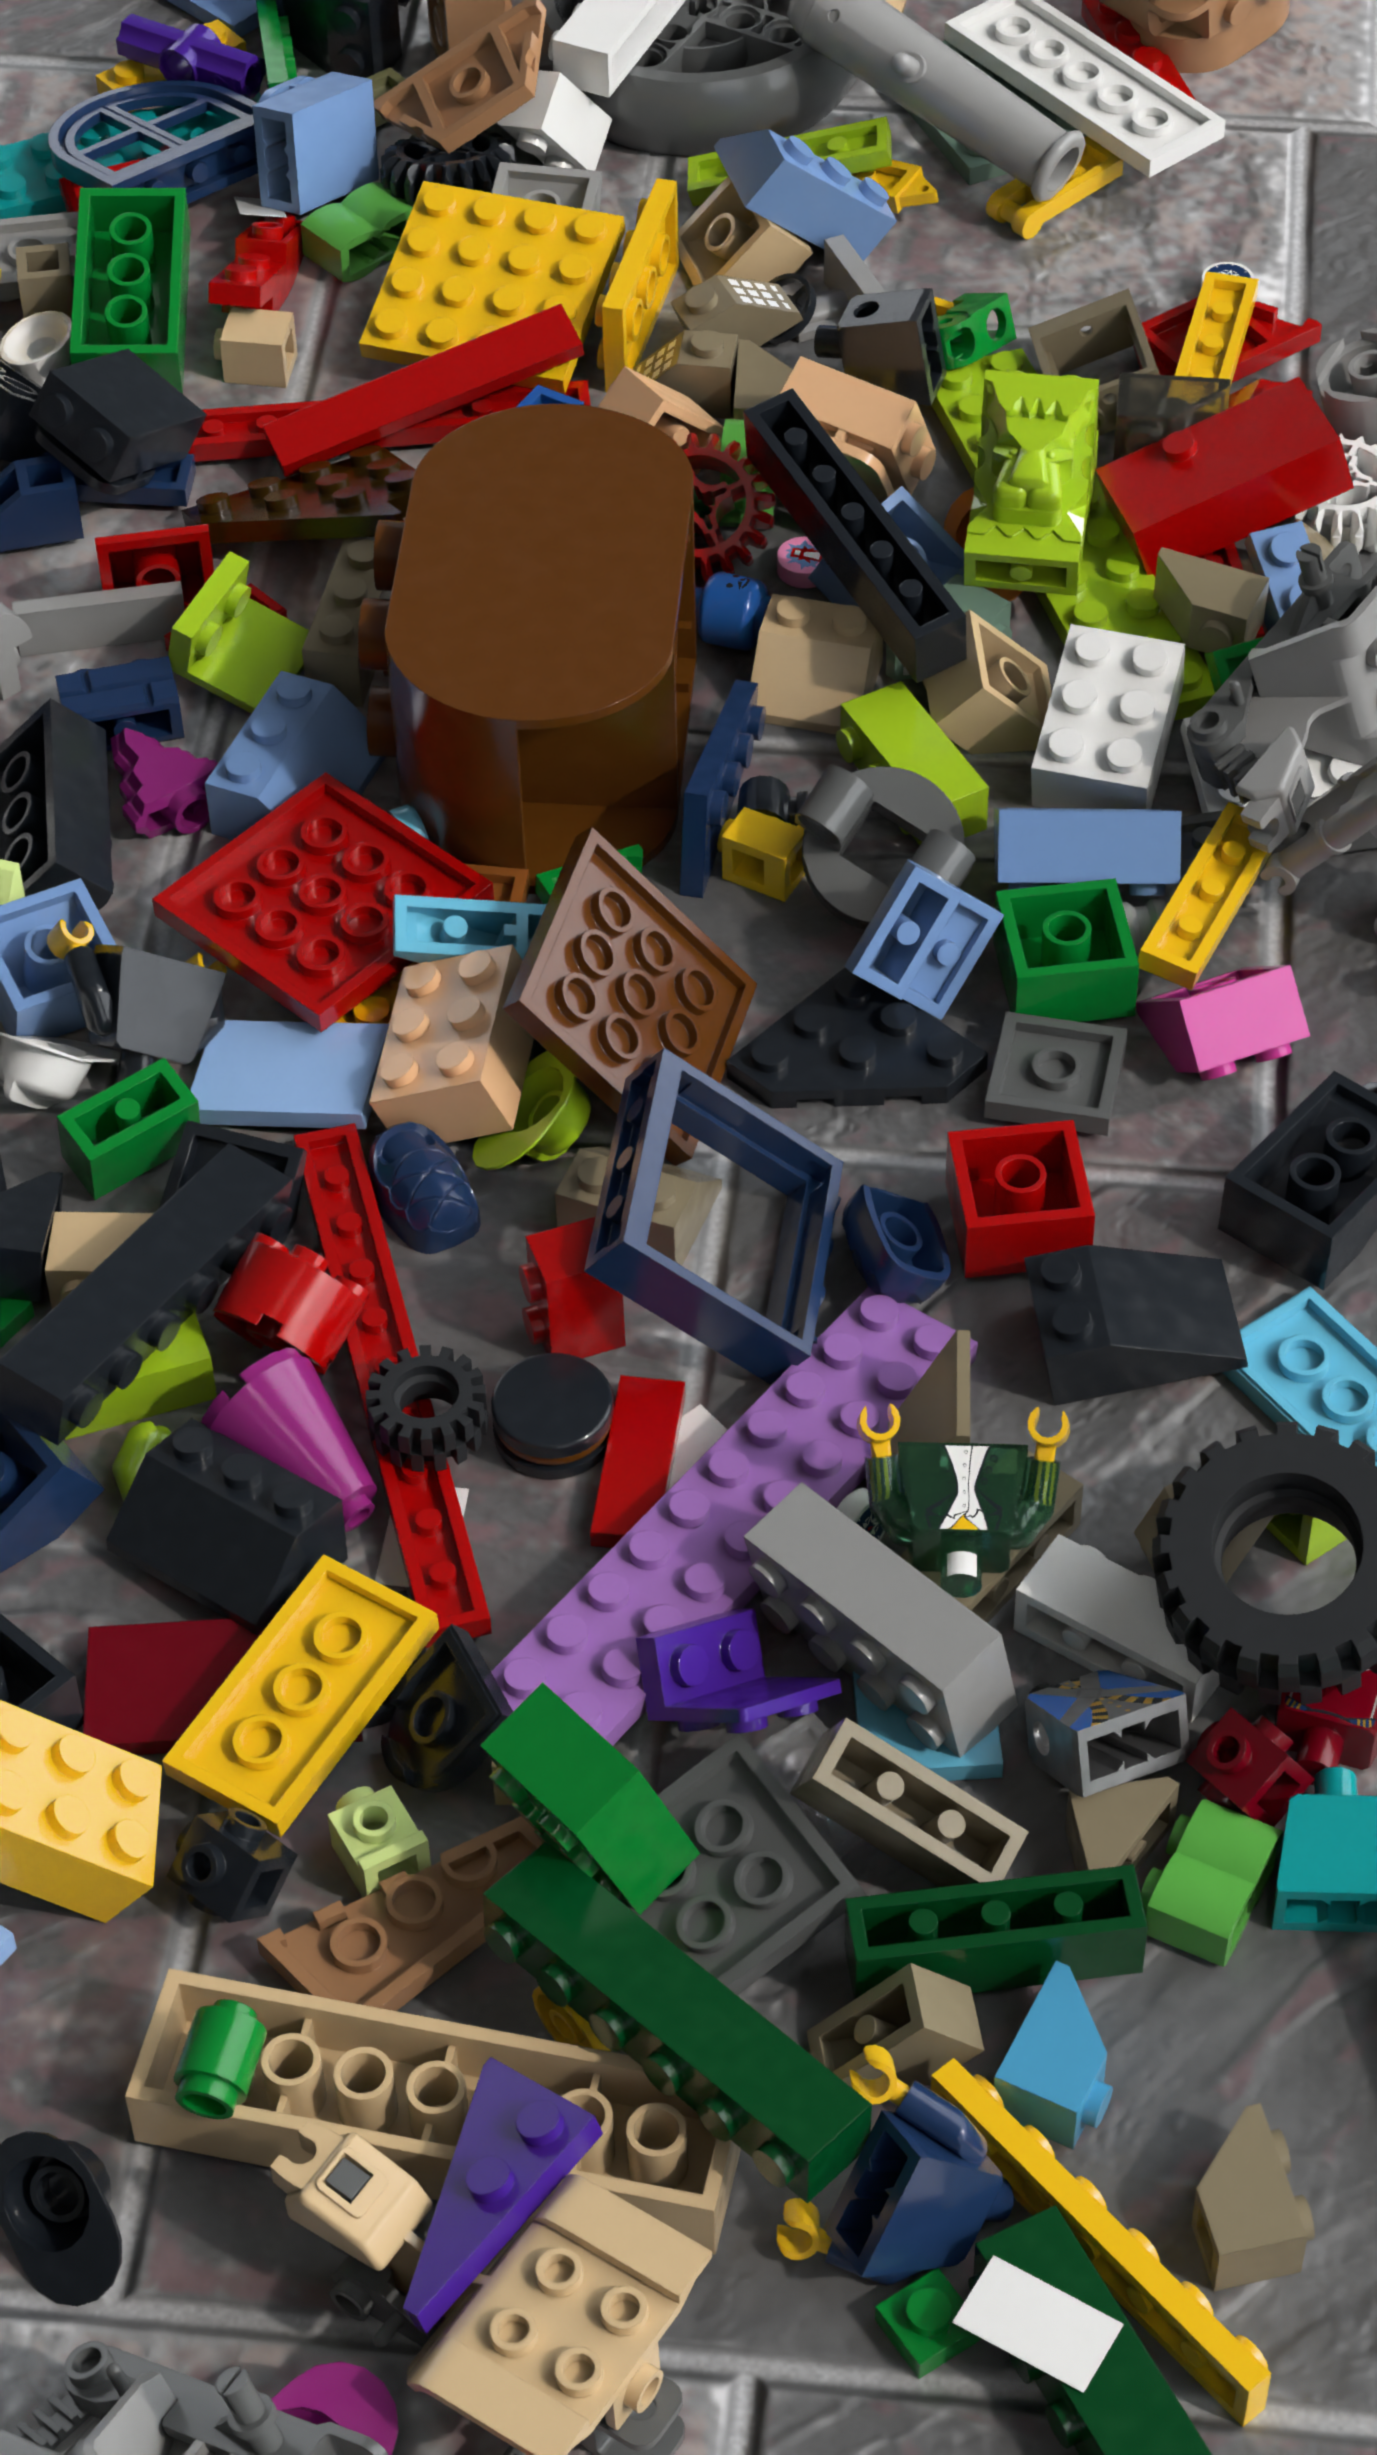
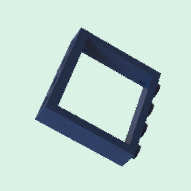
M663 1048L625 1078L584 1271L771 1385L791 1365L798 1366L811 1357L813 1343L817 1344L815 1329L818 1311L826 1293L823 1281L827 1259L834 1246L831 1234L835 1212L841 1201L838 1193L844 1162L669 1050ZM671 1123L787 1196L766 1317L647 1245Z

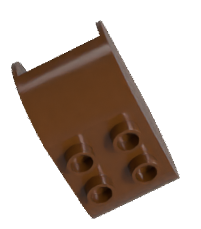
M538 404L510 408L477 418L446 435L422 458L413 475L405 521L379 520L377 523L373 557L376 590L392 592L390 599H363L359 617L358 653L361 669L382 670L384 676L389 677V686H372L370 690L367 711V746L370 756L396 757L400 806L408 804L417 811L424 824L429 841L464 864L529 869L530 888L528 894H536V874L563 867L575 837L591 827L616 850L639 844L643 849L642 867L664 849L676 828L697 663L693 471L686 454L671 437L647 422L617 411L575 404Z

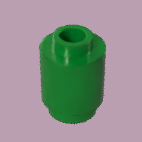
M220 1999L215 2001L214 2005L202 2006L195 2011L173 2077L175 2084L178 2086L175 2100L187 2111L210 2119H228L233 2116L236 2105L246 2101L267 2036L266 2028L256 2019L257 2014L251 2007L238 2001Z

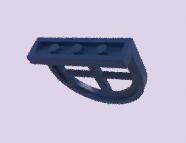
M155 81L113 89L80 102L63 113L55 121L48 135L53 166L63 177L83 188H186L187 204L258 173L252 105L257 104V102L225 87L197 81ZM155 106H183L148 122L128 113V111ZM207 111L231 121L187 141L164 131ZM101 121L123 131L80 151L77 149V143L82 135ZM139 140L162 151L118 171H113L94 161Z

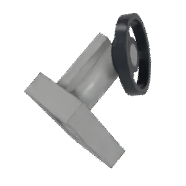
M844 234L824 239V283L829 290L816 293L813 286L804 277L794 273L777 276L768 282L779 284L781 287L791 283L803 285L793 296L787 295L800 312L803 321L766 343L782 344L794 337L798 343L814 339L819 325L838 326L851 298L856 295L886 292Z

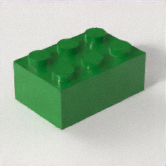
M543 1682L480 1745L498 1767L489 1778L513 1802L511 1805L535 1829L534 1833L543 1843L545 1841L548 1842L617 1899L619 1897L623 1899L639 1915L700 1854L641 1772Z

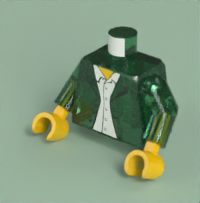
M889 1403L887 1412L890 1429L888 1432L881 1434L873 1432L868 1427L866 1422L867 1408L865 1406L857 1418L856 1428L859 1436L870 1444L871 1455L864 1458L869 1507L872 1515L893 1543L908 1547L910 1562L918 1571L940 1572V1586L952 1597L966 1598L976 1595L982 1588V1573H1003L1009 1570L1013 1550L1027 1548L1052 1518L1061 1461L1055 1460L1056 1448L1062 1446L1070 1434V1423L1066 1413L1062 1412V1427L1060 1432L1053 1437H1043L1036 1431L1040 1408L1036 1407L1030 1413L1028 1430L1032 1440L1036 1443L1034 1456H1028V1445L898 1442L897 1453H891L890 1440L900 1427V1415L897 1408Z

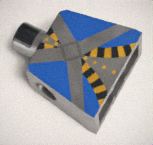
M1098 1670L1054 1686L1048 1683L1039 1684L1030 1691L1026 1698L1025 1712L1028 1745L1032 1762L1082 1798L1179 1764L1190 1756L1186 1693L1110 1670Z

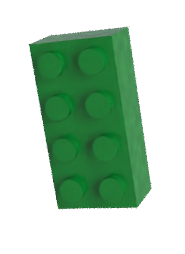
M80 188L70 338L71 365L129 349L183 394L191 236L186 188Z

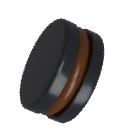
M544 1353L517 1362L499 1378L491 1397L493 1436L498 1452L511 1467L531 1477L556 1480L582 1474L594 1467L605 1457L614 1412L613 1393L605 1375L592 1363L570 1354Z

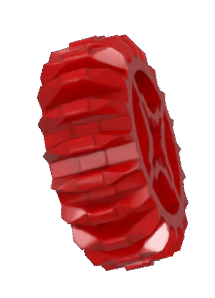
M689 433L687 435L689 448L683 451L691 464L692 471L696 469H711L724 473L735 481L730 485H727L725 481L709 485L701 482L693 471V489L698 500L701 499L705 506L709 508L710 514L708 518L712 528L709 530L703 518H699V515L694 511V533L702 536L709 547L695 549V569H701L706 584L707 580L713 575V568L722 566L723 572L735 574L731 562L735 558H738L742 564L748 567L754 563L753 556L746 547L751 545L757 549L766 548L768 544L767 538L756 529L767 530L774 528V516L763 510L775 506L776 500L774 493L762 491L768 484L759 472L752 474L756 468L747 455L737 461L741 453L739 442L733 440L721 452L718 434L712 433L708 438L707 446L700 447L697 434ZM746 498L745 513L740 525L728 539L724 540L720 531L722 518L735 509L734 503Z

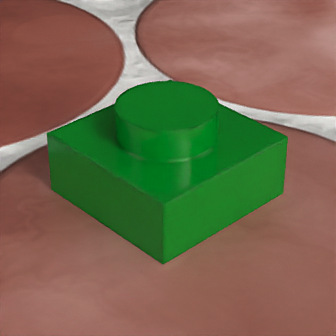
M939 2268L934 2269L875 2306V2321L918 2379L982 2340V2338L952 2323L963 2306L964 2300Z

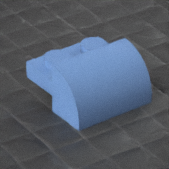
M907 859L844 966L853 974L900 1000L904 999L942 1020L1004 917V914L949 883L936 873Z

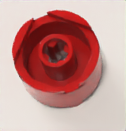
M256 1232L217 1299L218 1302L212 1311H215L214 1317L220 1323L247 1342L262 1349L263 1345H266L275 1351L295 1348L300 1355L302 1353L311 1360L318 1375H324L329 1365L333 1363L370 1293L364 1287L348 1278L337 1275L334 1279L326 1274L325 1271L329 1262L311 1249L295 1244L290 1252L287 1247L277 1240Z

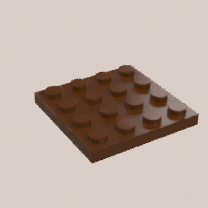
M591 827L577 835L573 841L502 1009L618 1114L625 1078L663 1048L721 1083L727 1067L726 1061L730 1059L757 983L604 837ZM671 1123L665 1158L674 1166L692 1159L699 1140Z

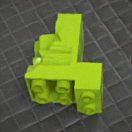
M985 370L981 437L978 440V469L975 470L974 496L964 549V586L1077 596L1087 518H1090L1096 476L1095 469L1097 468L1099 379L1082 378L1077 375L1032 374L1019 370Z

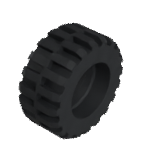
M1276 1422L1277 1433L1259 1436L1257 1427L1254 1425L1235 1431L1236 1445L1225 1449L1221 1442L1216 1440L1200 1451L1201 1467L1196 1471L1192 1467L1184 1466L1172 1482L1173 1499L1162 1500L1156 1517L1158 1535L1152 1539V1560L1160 1608H1163L1166 1627L1175 1644L1185 1645L1188 1661L1202 1674L1209 1673L1211 1670L1219 1674L1220 1687L1236 1695H1240L1245 1686L1258 1689L1259 1702L1280 1705L1282 1692H1300L1301 1705L1322 1702V1689L1336 1685L1338 1691L1343 1696L1361 1687V1673L1367 1669L1377 1674V1467L1375 1466V1450L1358 1439L1353 1441L1349 1448H1346L1339 1444V1430L1322 1425L1316 1427L1314 1436L1298 1434L1297 1422ZM1287 1513L1308 1515L1327 1522L1349 1540L1356 1556L1354 1578L1341 1595L1319 1609L1292 1615L1269 1613L1250 1606L1227 1587L1222 1573L1223 1553L1240 1531L1262 1518Z

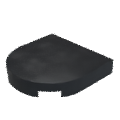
M451 1624L395 1687L389 1703L394 1705L395 1708L390 1721L388 1737L385 1735L381 1737V1749L385 1764L390 1773L399 1781L421 1791L436 1793L449 1790L463 1782L488 1757L480 1745L502 1724L513 1710L468 1631Z

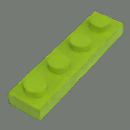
M887 116L793 135L802 140L812 150L814 155L824 160L827 157L837 159L851 174L871 172L878 168L892 166L891 130ZM717 152L688 157L687 192L692 206L702 205L729 176Z

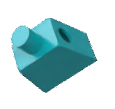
M1344 1767L1325 1768L1314 1776L1315 1794H1296L1290 1797L1271 1927L1272 1930L1377 1933V1796L1358 1795L1357 1777L1352 1770Z

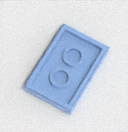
M225 1020L222 1030L205 1047L190 1090L199 1103L200 1123L205 1125L332 1128L355 1123L357 1129H366L372 1111L369 1101L389 1024L333 1023L323 1032H320L307 1022Z

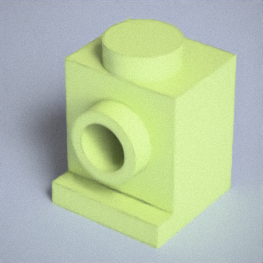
M392 1785L377 1792H374L368 1786L352 1789L339 1799L336 1804V1811L327 1814L332 1847L362 1898L380 1890L379 1882L404 1870L407 1875H412L431 1866L428 1839L422 1830L419 1831Z

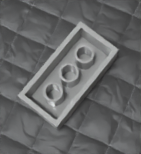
M803 1482L795 1487L744 1535L752 1562L749 1572L760 1588L763 1598L760 1608L766 1618L781 1632L789 1634L794 1630L807 1640L814 1656L829 1670L837 1672L842 1668L851 1676H853V1671L858 1674L860 1678L857 1679V1685L864 1696L884 1711L892 1704L896 1705L909 1716L906 1719L909 1729L928 1748L936 1750L943 1744L960 1758L992 1732L1018 1706L1002 1634Z

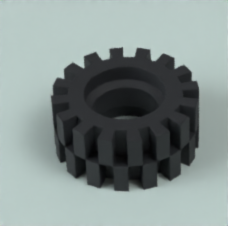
M419 1345L420 1356L411 1357L408 1348L397 1352L398 1364L395 1365L390 1359L386 1358L379 1364L380 1375L372 1372L368 1380L369 1390H366L369 1432L371 1440L376 1442V1450L382 1456L390 1452L392 1464L402 1467L406 1459L409 1458L411 1459L412 1471L424 1472L425 1461H434L435 1471L447 1469V1457L452 1456L457 1465L467 1460L466 1447L476 1452L482 1445L481 1435H486L488 1430L486 1386L483 1384V1375L480 1369L477 1367L472 1370V1361L466 1355L462 1354L454 1362L453 1349L442 1346L439 1356H432L431 1345ZM421 1399H439L452 1405L445 1413L431 1418H417L402 1412L406 1406Z

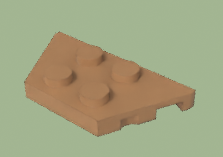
M523 0L374 100V109L384 120L450 154L535 97L547 11L541 0Z

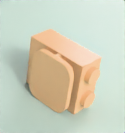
M799 357L780 394L789 389H794L880 503L885 501L895 492L894 490L901 486L912 495L919 480L923 481L929 476L936 459V449L917 402L805 357Z

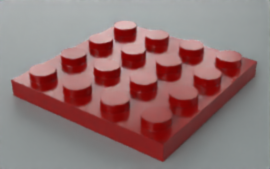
M325 772L152 898L154 914L157 918L318 1031L323 1032L400 973L404 967L413 963V961L393 956V897L395 894L494 901L495 898L493 882Z

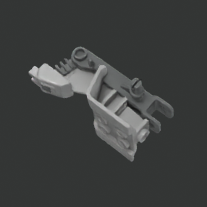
M1345 540L1341 541L1324 561L1322 550L1315 543H1306L1300 547L1301 551H1296V558L1301 569L1298 583L1302 594L1256 647L1251 649L1248 656L1204 707L1193 714L1187 727V737L1202 779L1214 788L1225 791L1229 788L1231 796L1234 798L1239 796L1242 804L1245 805L1248 802L1240 815L1242 821L1248 824V830L1251 833L1248 837L1250 846L1269 854L1287 836L1296 834L1314 791L1315 784L1304 749L1363 766L1377 757V561L1362 577V566L1355 544Z
M99 2341L84 2343L74 2349L65 2362L64 2384L69 2394L62 2400L54 2394L47 2398L55 2412L53 2416L49 2417L37 2407L32 2411V2414L40 2427L34 2431L24 2421H21L17 2425L22 2434L21 2437L0 2429V2455H389L378 2442L366 2435L332 2422L316 2425L277 2410L271 2397L266 2393L258 2392L250 2379L248 2371L245 2368L241 2371L240 2366L230 2367L223 2371L217 2378L214 2386L116 2347L107 2346Z

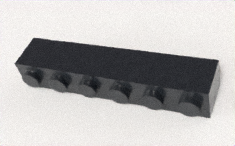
M789 389L744 410L746 453L748 459L916 683L923 681L966 660L965 613L794 389Z
M228 1143L0 1358V1412L57 1446L77 1426L80 1428L87 1427L98 1414L103 1401L117 1387L121 1390L127 1388L137 1376L142 1363L155 1350L161 1352L168 1348L175 1339L180 1326L194 1312L201 1314L210 1306L217 1294L218 1288L230 1278L256 1232L265 1234L275 1240L281 1237L292 1217V1209L288 1207L292 1178Z

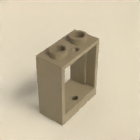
M1129 288L1028 328L1044 375L1060 376V374L1135 345L1143 369L1099 386L1098 436L1165 410L1168 396ZM1084 326H1091L1087 331H1080Z

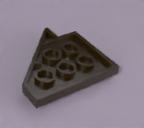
M378 445L363 446L351 451L349 459L332 464L329 461L311 462L301 466L297 475L281 480L274 476L259 478L247 485L248 490L228 495L225 492L207 494L196 500V506L181 511L185 527L208 524L211 544L375 537L376 526L379 520L404 521L403 518L406 517L413 475L416 469L385 448H381Z

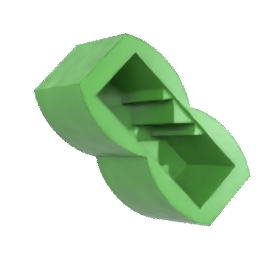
M379 182L365 184L352 191L341 203L327 204L315 210L301 223L303 255L342 282L359 280L371 273L382 261H392L413 207L408 205L405 199L392 196L391 190L384 188L383 184Z
M1206 1799L1200 1802L1192 1817L1181 1814L1172 1829L1166 1848V1854L1171 1855V1859L1164 1871L1155 1867L1151 1869L1140 1893L1144 1910L1147 1911V1936L1225 1967L1276 1867L1283 1830Z

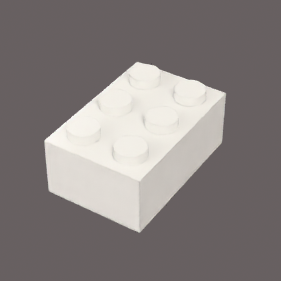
M1070 624L1031 766L1032 806L1040 808L1151 809L1184 684L1185 644Z

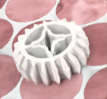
M1340 433L1339 437L1354 488L1273 526L1277 527L1294 523L1295 519H1299L1328 539L1333 547H1336L1341 541L1345 540L1355 544L1358 554L1362 549L1370 553H1377V444L1371 446L1365 444L1363 436L1356 440L1345 439L1342 433Z

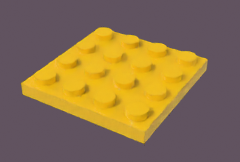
M423 181L359 341L361 356L411 365L558 304H562L582 344H584L595 315L598 298L603 293L626 231L624 216ZM578 358L512 385L532 389L540 385L565 394Z

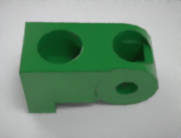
M964 293L953 300L954 307L947 310L946 314L937 317L946 370L967 366L1017 339L1007 293ZM992 310L997 316V330H987V318Z

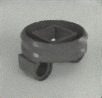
M828 765L796 813L795 823L804 828L802 862L806 879L816 898L831 914L849 925L866 930L891 888L842 857L872 811H875L922 841L910 859L911 861L927 868L960 888L972 870L976 858L965 846L962 823L955 807L940 788L925 777L901 768L888 766L870 767L851 773L839 766Z

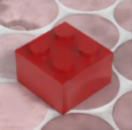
M1074 1120L947 1132L945 1183L964 1278L1026 1272L1025 1257L1084 1245H1093L1095 1212Z

